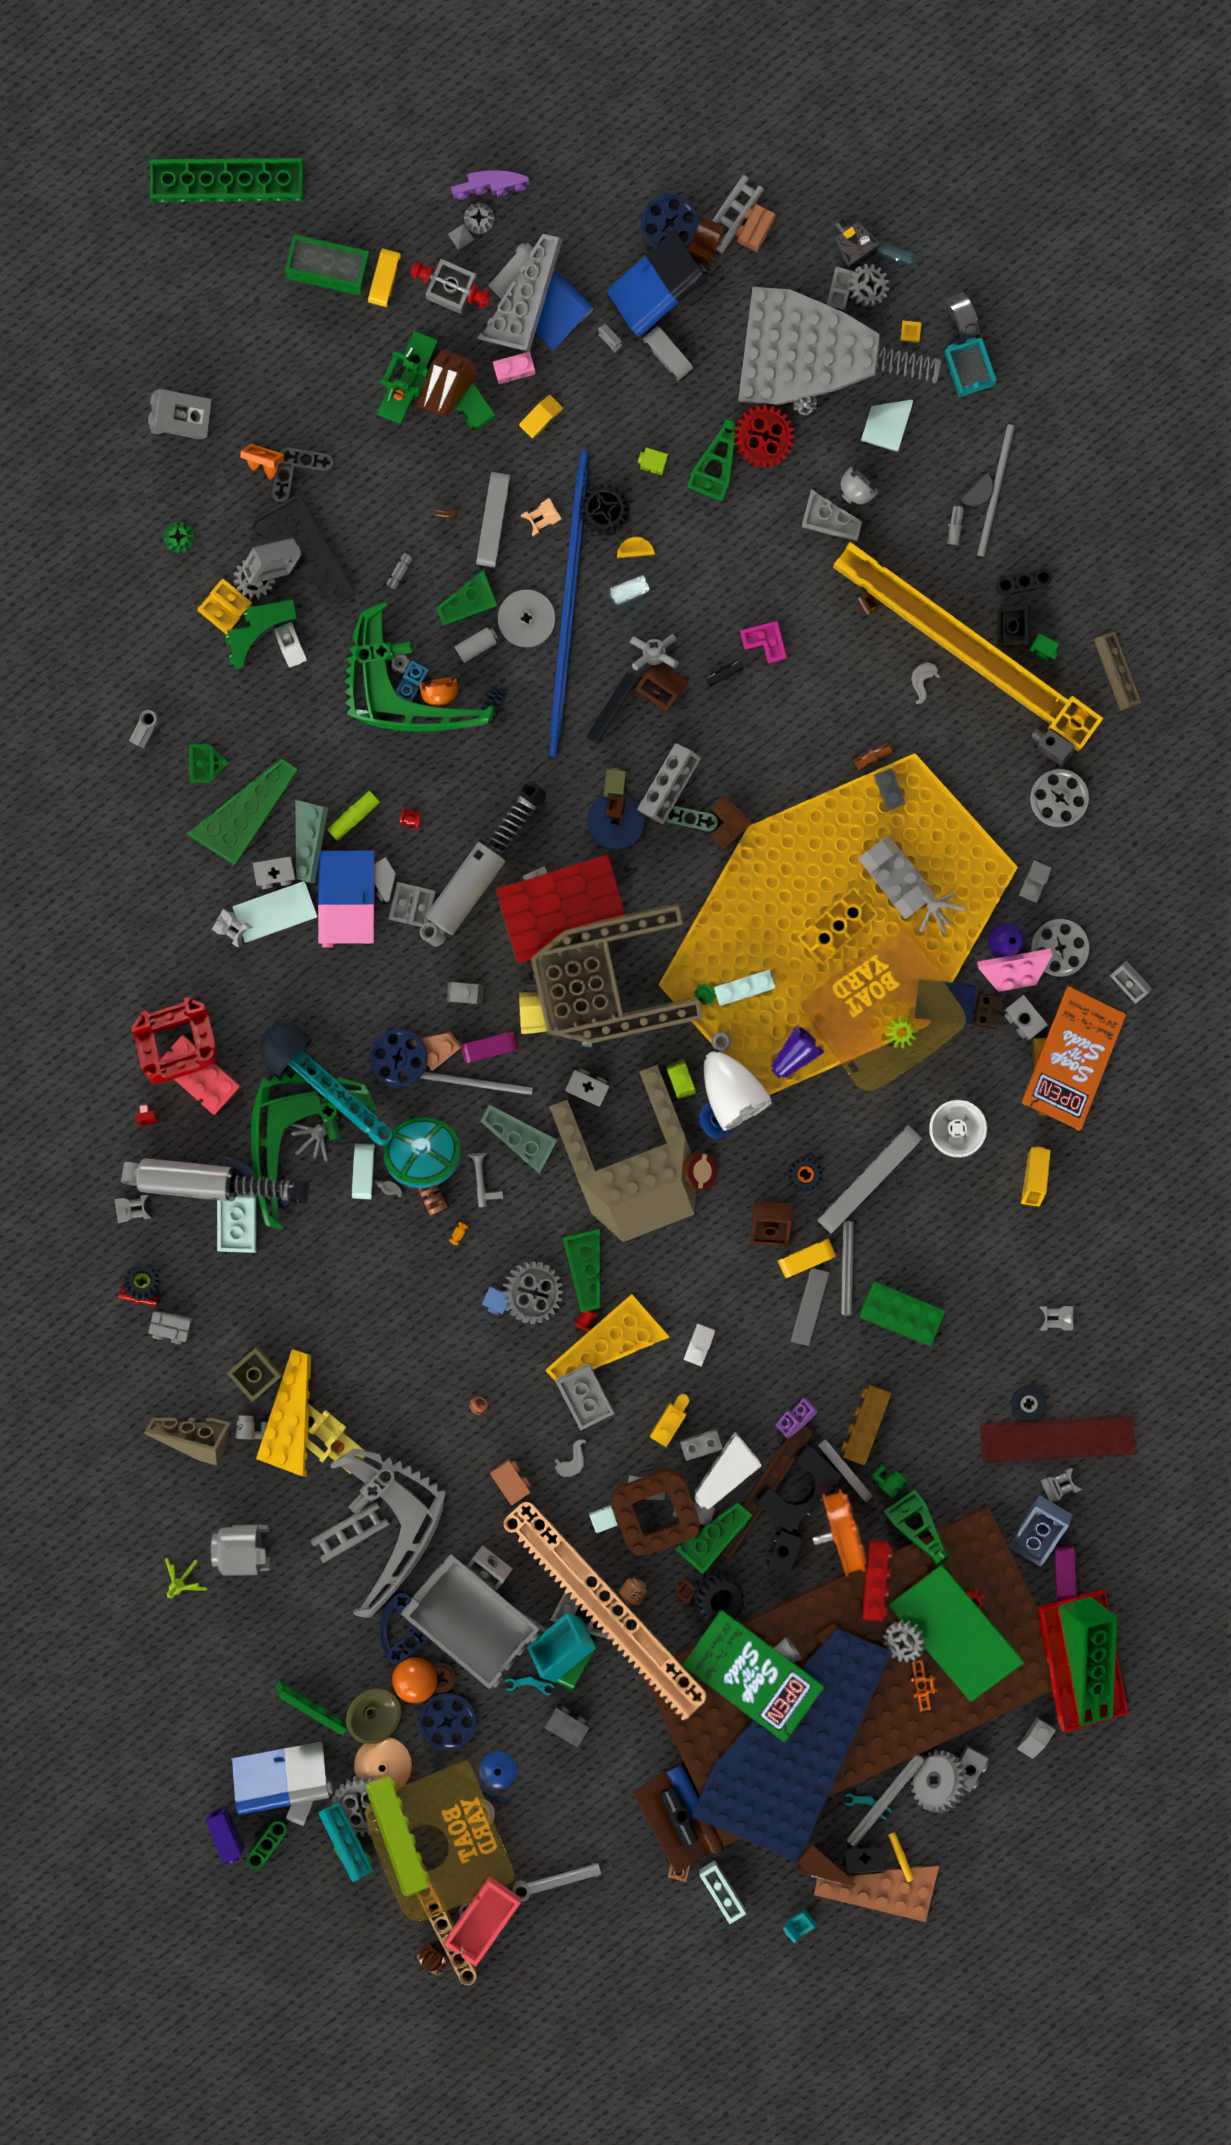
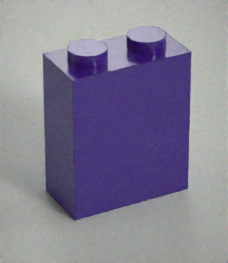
M225 1806L209 1813L205 1822L223 1864L226 1862L231 1864L240 1859L239 1857L242 1855L245 1847L229 1809Z

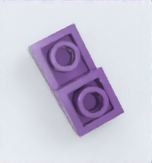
M803 1398L792 1412L786 1411L776 1426L785 1437L789 1438L804 1427L818 1411L807 1399Z

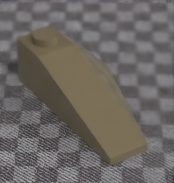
M152 1418L145 1430V1434L199 1461L218 1465L225 1452L231 1423L215 1418H206V1423H195V1418H188L186 1422H178L176 1418Z

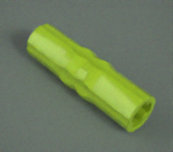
M368 791L327 830L339 841L380 803L379 800Z

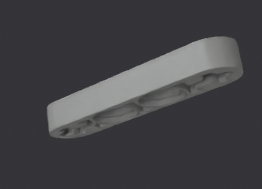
M826 1439L818 1445L861 1498L865 1502L869 1501L873 1497L869 1490L856 1477Z

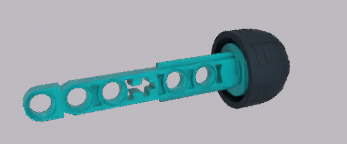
M278 1023L265 1031L260 1041V1054L270 1069L278 1076H281L292 1067L363 1132L368 1133V1136L374 1142L382 1146L388 1144L392 1138V1131L382 1121L379 1122L378 1118L305 1053L313 1041L307 1033L291 1023ZM307 1068L314 1069L316 1074H309ZM321 1081H327L330 1087H323ZM350 1106L356 1107L358 1109V1113L355 1114L351 1112ZM364 1119H369L373 1126H367L364 1123ZM378 1132L385 1133L387 1139L380 1138Z

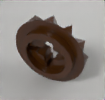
M438 1662L432 1664L437 1675L444 1671L443 1677L447 1680H441L438 1683L435 1693L448 1692L455 1684L456 1676L453 1668L447 1663Z

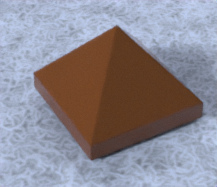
M869 593L858 598L860 611L868 615L878 610L877 604ZM865 599L868 601L869 605L871 606V609L867 605Z

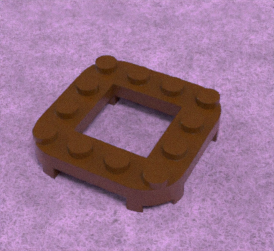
M668 1467L660 1468V1472L626 1484L623 1481L618 1484V1487L612 1494V1508L626 1545L637 1556L649 1555L686 1542L699 1532L698 1513L696 1512L684 1476L675 1470L668 1469ZM668 1491L679 1522L644 1534L632 1503Z

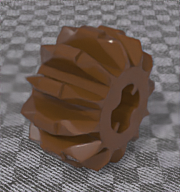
M430 1943L422 1946L416 1956L423 1967L438 1976L445 1971L449 1964L446 1956Z

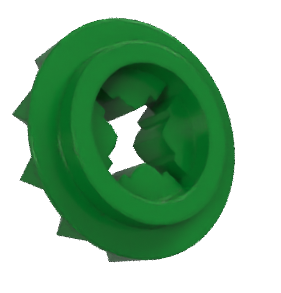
M177 521L165 529L163 539L168 549L176 553H182L193 545L194 532L186 523ZM177 529H179L181 535L187 536L181 538L180 545L176 539L171 538L177 535Z

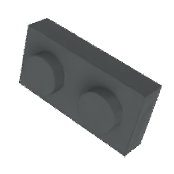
M892 768L873 775L887 811L906 804Z

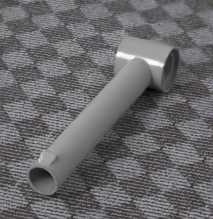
M592 1863L593 1865L529 1883L520 1880L514 1883L512 1890L513 1893L521 1897V1902L529 1898L530 1894L594 1876L597 1878L601 1875L599 1864ZM519 1887H524L527 1891L525 1894L519 1895L516 1893V1890Z

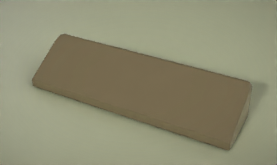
M1114 631L1095 638L1096 647L1120 711L1141 704L1116 632Z

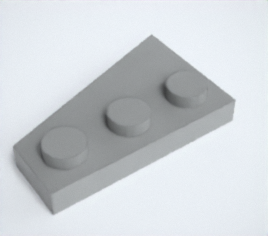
M811 489L801 527L857 542L862 521L845 510L840 509Z

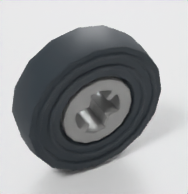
M1025 1386L1014 1393L1011 1407L1014 1414L1020 1419L1033 1421L1044 1413L1046 1400L1037 1388ZM1030 1398V1401L1033 1400L1034 1404L1031 1405L1030 1409H1027V1406L1024 1407L1023 1403H1026V1399Z

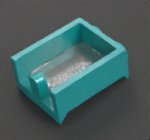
M972 337L967 339L964 344L958 345V343L947 347L944 356L956 387L958 398L995 386L997 380L982 337L978 339Z

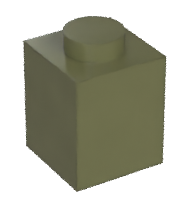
M620 768L607 769L604 797L610 798L623 794L626 771H622Z

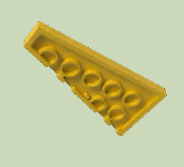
M631 1294L545 1370L554 1381L590 1363L594 1370L654 1343L669 1338V1335Z
M292 1349L256 1459L306 1477L305 1460H307V1452L305 1450L309 1425L307 1401L310 1399L308 1380L311 1375V1355Z

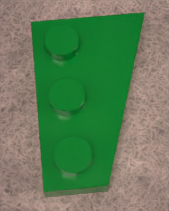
M484 570L437 607L443 627L497 607Z

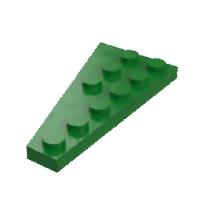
M283 759L279 760L259 778L251 782L245 789L237 793L186 834L235 866L298 769Z

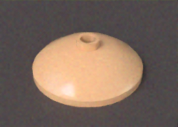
M391 1737L375 1744H363L355 1758V1774L359 1781L361 1776H364L365 1781L369 1777L374 1781L388 1776L394 1780L397 1790H399L410 1777L412 1769L411 1757L406 1747ZM384 1765L386 1770L381 1771L379 1766Z

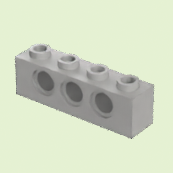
M675 743L637 810L647 817L664 824L701 757Z

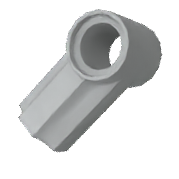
M145 710L140 714V720L129 740L144 749L160 721L158 714L151 710ZM148 714L154 716V721L151 724H147L145 721Z

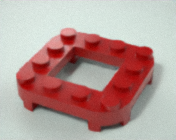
M183 998L184 1003L149 1014L147 1010L141 1012V1016L132 1025L131 1030L139 1055V1065L145 1076L152 1083L166 1082L204 1070L216 1063L217 1046L210 1017L203 1003L191 1000V998ZM190 1022L196 1051L161 1061L154 1033Z

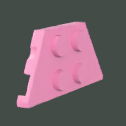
M1051 949L979 961L977 964L979 970L995 989L1001 992L1036 985L1052 957Z

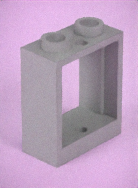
M293 538L253 547L242 566L249 584L289 575L301 556L300 548L296 545Z

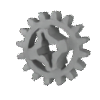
M864 264L862 268L859 266L855 269V272L850 274L853 279L847 282L852 285L848 288V291H853L851 298L856 297L857 304L862 301L863 307L867 306L868 303L870 307H873L875 303L878 305L882 302V299L887 297L884 292L890 289L886 287L889 280H884L886 273L881 274L880 267L875 270L874 264L870 265L869 268L867 264Z
M237 565L239 572H235L234 577L238 579L234 580V584L239 585L237 587L238 592L243 590V597L249 594L250 600L253 599V596H256L259 600L261 594L267 597V590L272 592L273 589L270 584L275 585V580H267L265 586L262 583L263 581L249 584L247 578L242 581L244 572L242 567Z
M901 1620L899 1623L895 1621L888 1627L883 1637L886 1641L883 1644L889 1646L888 1649L893 1653L892 1658L898 1656V1661L900 1662L905 1658L906 1663H908L910 1659L915 1661L917 1657H920L923 1649L926 1647L923 1644L926 1638L920 1636L923 1632L922 1630H916L918 1625L912 1627L911 1621L904 1624V1621Z

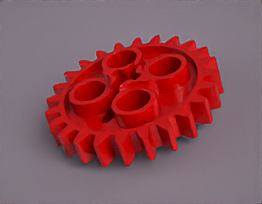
M758 405L754 406V411L751 408L747 409L748 415L742 413L741 416L744 420H737L740 426L734 427V430L738 431V434L733 435L734 438L738 439L734 445H739L740 447L736 452H743L741 459L747 457V464L754 461V467H758L761 464V468H766L767 464L769 468L773 467V461L778 465L780 464V459L786 460L787 458L784 453H791L788 447L794 446V444L790 442V439L795 438L794 435H790L794 428L788 427L791 420H784L787 414L780 416L781 409L774 412V406H770L767 410L766 405H762L761 410ZM755 420H759L761 423L759 430L754 427ZM773 425H776L779 429L777 435L772 432ZM750 430L755 434L764 433L765 437L779 439V443L772 439L763 440L762 436L751 435L748 433V431ZM750 438L755 440V448L750 447ZM768 444L774 447L772 454L767 451Z

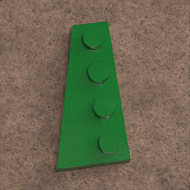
M279 1680L275 1687L280 1699L338 1734L344 1735L347 1729L342 1718L336 1715L333 1717L327 1709L317 1706L309 1698L302 1696Z

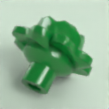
M706 983L697 985V989L694 991L699 1002L703 1005L707 1003L712 1004L713 999L716 998L715 989L709 987Z

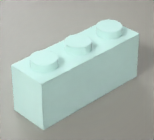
M770 970L714 987L719 1006L775 988Z
M716 1860L699 1869L700 1877L729 1924L746 1915L745 1907Z

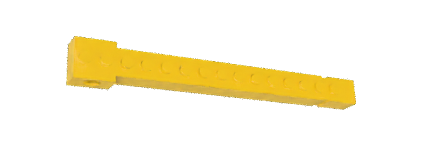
M851 542L847 545L840 558L834 563L833 568L859 587L865 588L870 595L1050 725L1047 730H1052L1074 745V749L1077 752L1082 749L1103 720L1101 716L1075 697L1071 696L1069 699L1063 697L887 568L881 567L876 560Z

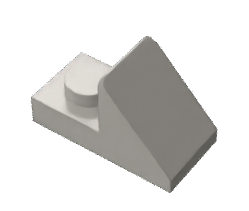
M1033 860L1019 896L1037 903L1042 889L1047 883L1051 867Z

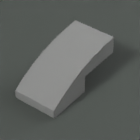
M835 267L827 301L828 306L845 310L850 292L848 288L851 287V284L847 282L853 279L850 274L854 270Z

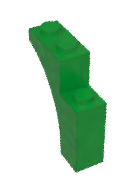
M293 599L246 607L247 611L244 612L245 622L249 623L250 626L228 629V634L224 635L226 646H230L231 653L228 654L230 665H234L235 669L243 668L250 646L262 632L275 624L297 619Z

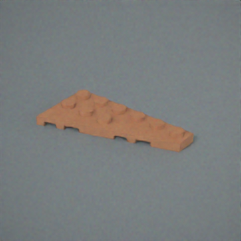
M939 1865L910 1868L914 1880L907 1882L902 1868L886 1869L885 1873L848 1876L856 1883L853 1888L817 1878L814 1895L926 1922Z

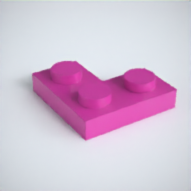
M777 621L740 631L744 650L763 646L768 664L787 659Z

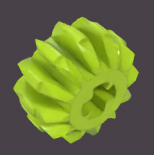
M898 1016V1023L893 1018L890 1020L893 1027L886 1025V1028L891 1029V1032H885V1036L892 1035L887 1040L888 1043L896 1040L894 1047L897 1048L899 1042H901V1048L903 1049L905 1048V1041L909 1046L912 1045L909 1038L917 1039L911 1033L918 1032V1029H911L915 1025L914 1021L907 1025L909 1017H905L904 1022H902L901 1016ZM904 1027L906 1035H901V1037H898V1033H896V1030Z

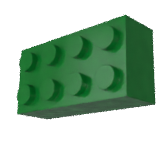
M873 1280L858 1316L931 1347L945 1310Z

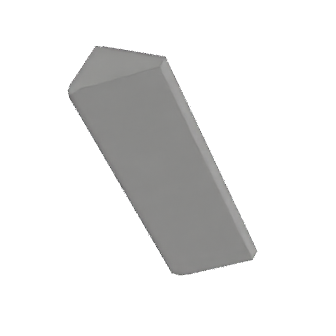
M811 1267L791 1342L809 1346L829 1272Z

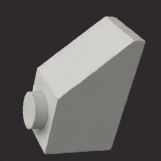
M1037 1716L1017 1749L1033 1759L1046 1747L1056 1731L1055 1728Z

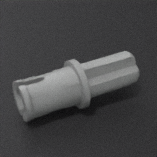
M953 507L951 524H948L950 528L947 544L959 545L961 528H963L961 526L964 512L963 507Z

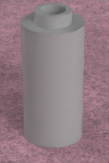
M486 627L454 647L465 663L497 644L495 640L498 637L493 628L489 630Z

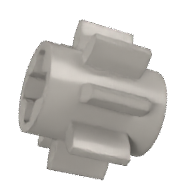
M816 396L801 397L800 400H794V410L798 409V412L802 415L811 414L813 409H816Z

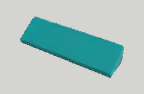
M337 1802L320 1811L318 1814L352 1882L374 1872L340 1803Z

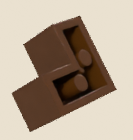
M703 217L688 251L695 261L703 262L710 270L719 252L716 250L717 245L721 246L725 237L722 234L725 226Z
M726 795L711 808V811L723 824L710 837L724 851L752 823Z

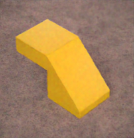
M549 395L523 419L519 426L533 439L546 427L551 419L562 411L563 407Z

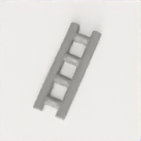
M742 175L712 220L718 224L722 223L729 228L721 246L718 245L716 248L721 254L744 222L748 209H753L765 191L761 186H758L756 190L748 186L746 183L749 178L745 175ZM741 191L751 196L745 206L735 200ZM730 207L740 212L735 222L725 217Z
M377 1501L310 1540L313 1546L319 1544L325 1554L320 1556L323 1563L390 1525L387 1518L380 1520L376 1510L380 1507ZM369 1515L374 1525L364 1530L359 1520ZM353 1525L357 1535L348 1540L342 1530ZM336 1534L341 1544L331 1550L326 1539Z

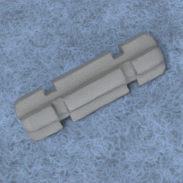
M403 553L400 558L401 562H398L392 573V578H389L387 586L394 590L399 585L398 581H401L408 568L407 565H410L412 561V556L407 553Z

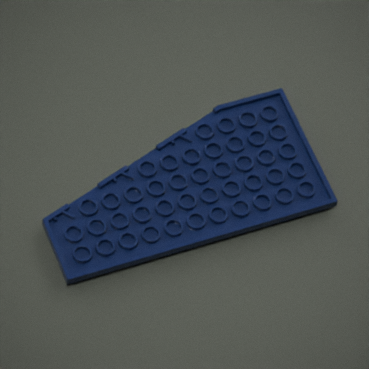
M837 1627L801 1668L825 1687L788 1737V1740L783 1742L757 1721L753 1720L736 1741L714 1763L692 1813V1817L798 1862L888 1661L891 1650Z

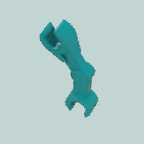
M532 1676L520 1679L507 1678L505 1682L512 1681L514 1683L513 1687L506 1688L508 1691H513L517 1686L532 1685L537 1687L543 1694L549 1696L551 1693L546 1692L545 1687L551 1686L554 1688L551 1682L539 1681Z
M850 1792L845 1794V1796L853 1798L852 1802H844L847 1806H852L855 1803H864L873 1807L877 1803L870 1795L854 1796ZM887 1806L886 1809L892 1813L890 1807ZM883 1814L880 1815L881 1818L887 1819Z

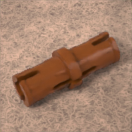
M887 742L874 750H868V753L853 759V762L859 771L872 763H878V760L893 754Z

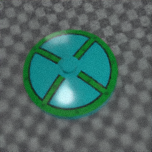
M415 1118L400 1124L392 1131V1138L388 1144L384 1145V1161L391 1176L398 1182L414 1188H427L444 1182L455 1172L461 1158L460 1142L454 1130L446 1123L433 1118Z

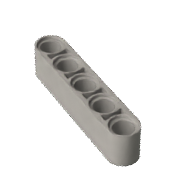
M491 472L476 565L496 567V557L498 556L499 539L501 538L502 521L505 514V503L511 475Z

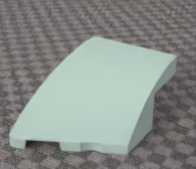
M913 400L871 406L861 441L898 452Z

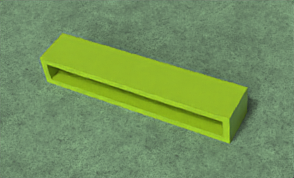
M384 1776L364 1784L402 1893L409 1896L428 1888L427 1881H429L426 1871L422 1870L420 1865L422 1858L420 1853L416 1852L414 1848L416 1841L413 1834H410L407 1828L410 1824L406 1815L403 1816L401 1810L403 1804L400 1797L397 1798L395 1790H397L394 1780Z

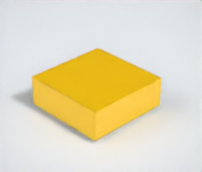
M902 321L900 341L919 343L922 323Z

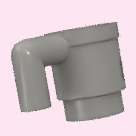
M239 1415L236 1438L263 1439L268 1422H261V1431H255L254 1416Z

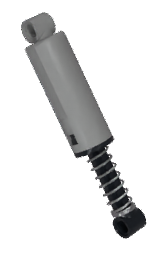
M529 781L522 786V796H519L518 800H516V806L511 807V813L507 812L508 817L502 819L504 823L498 825L499 830L494 831L495 835L493 838H489V844L480 838L427 912L426 918L431 922L425 923L421 927L420 936L430 945L439 946L445 940V932L449 935H453L507 861L508 858L502 854L504 853V847H508L507 843L509 840L513 841L511 837L514 834L517 835L516 830L522 828L521 823L526 822V816H531L529 813L531 809L535 810V806L541 805L546 799V792L535 782Z
M143 1158L139 1164L125 1162L121 1177V1183L137 1186L139 1191L145 1193L233 1202L237 1194L238 1196L244 1194L246 1197L251 1194L254 1198L259 1195L260 1198L267 1196L268 1199L272 1197L276 1200L282 1198L283 1201L306 1204L310 1183L301 1180H287L284 1183V1180L277 1182L276 1179L269 1181L267 1178L265 1181L261 1177L256 1180L253 1176L251 1179H247L246 1176L239 1178L237 1168L148 1158Z

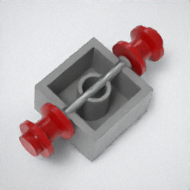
M440 259L435 273H433L434 266L432 265L426 268L423 266L422 261H419L418 264L414 263L411 269L413 279L416 280L420 277L424 279V284L426 285L431 280L426 292L427 300L460 314L463 313L467 302L470 304L473 301L478 302L479 308H483L484 305L488 306L491 295H489V290L487 289L484 292L478 290V285L475 284L477 281L475 273L443 259Z

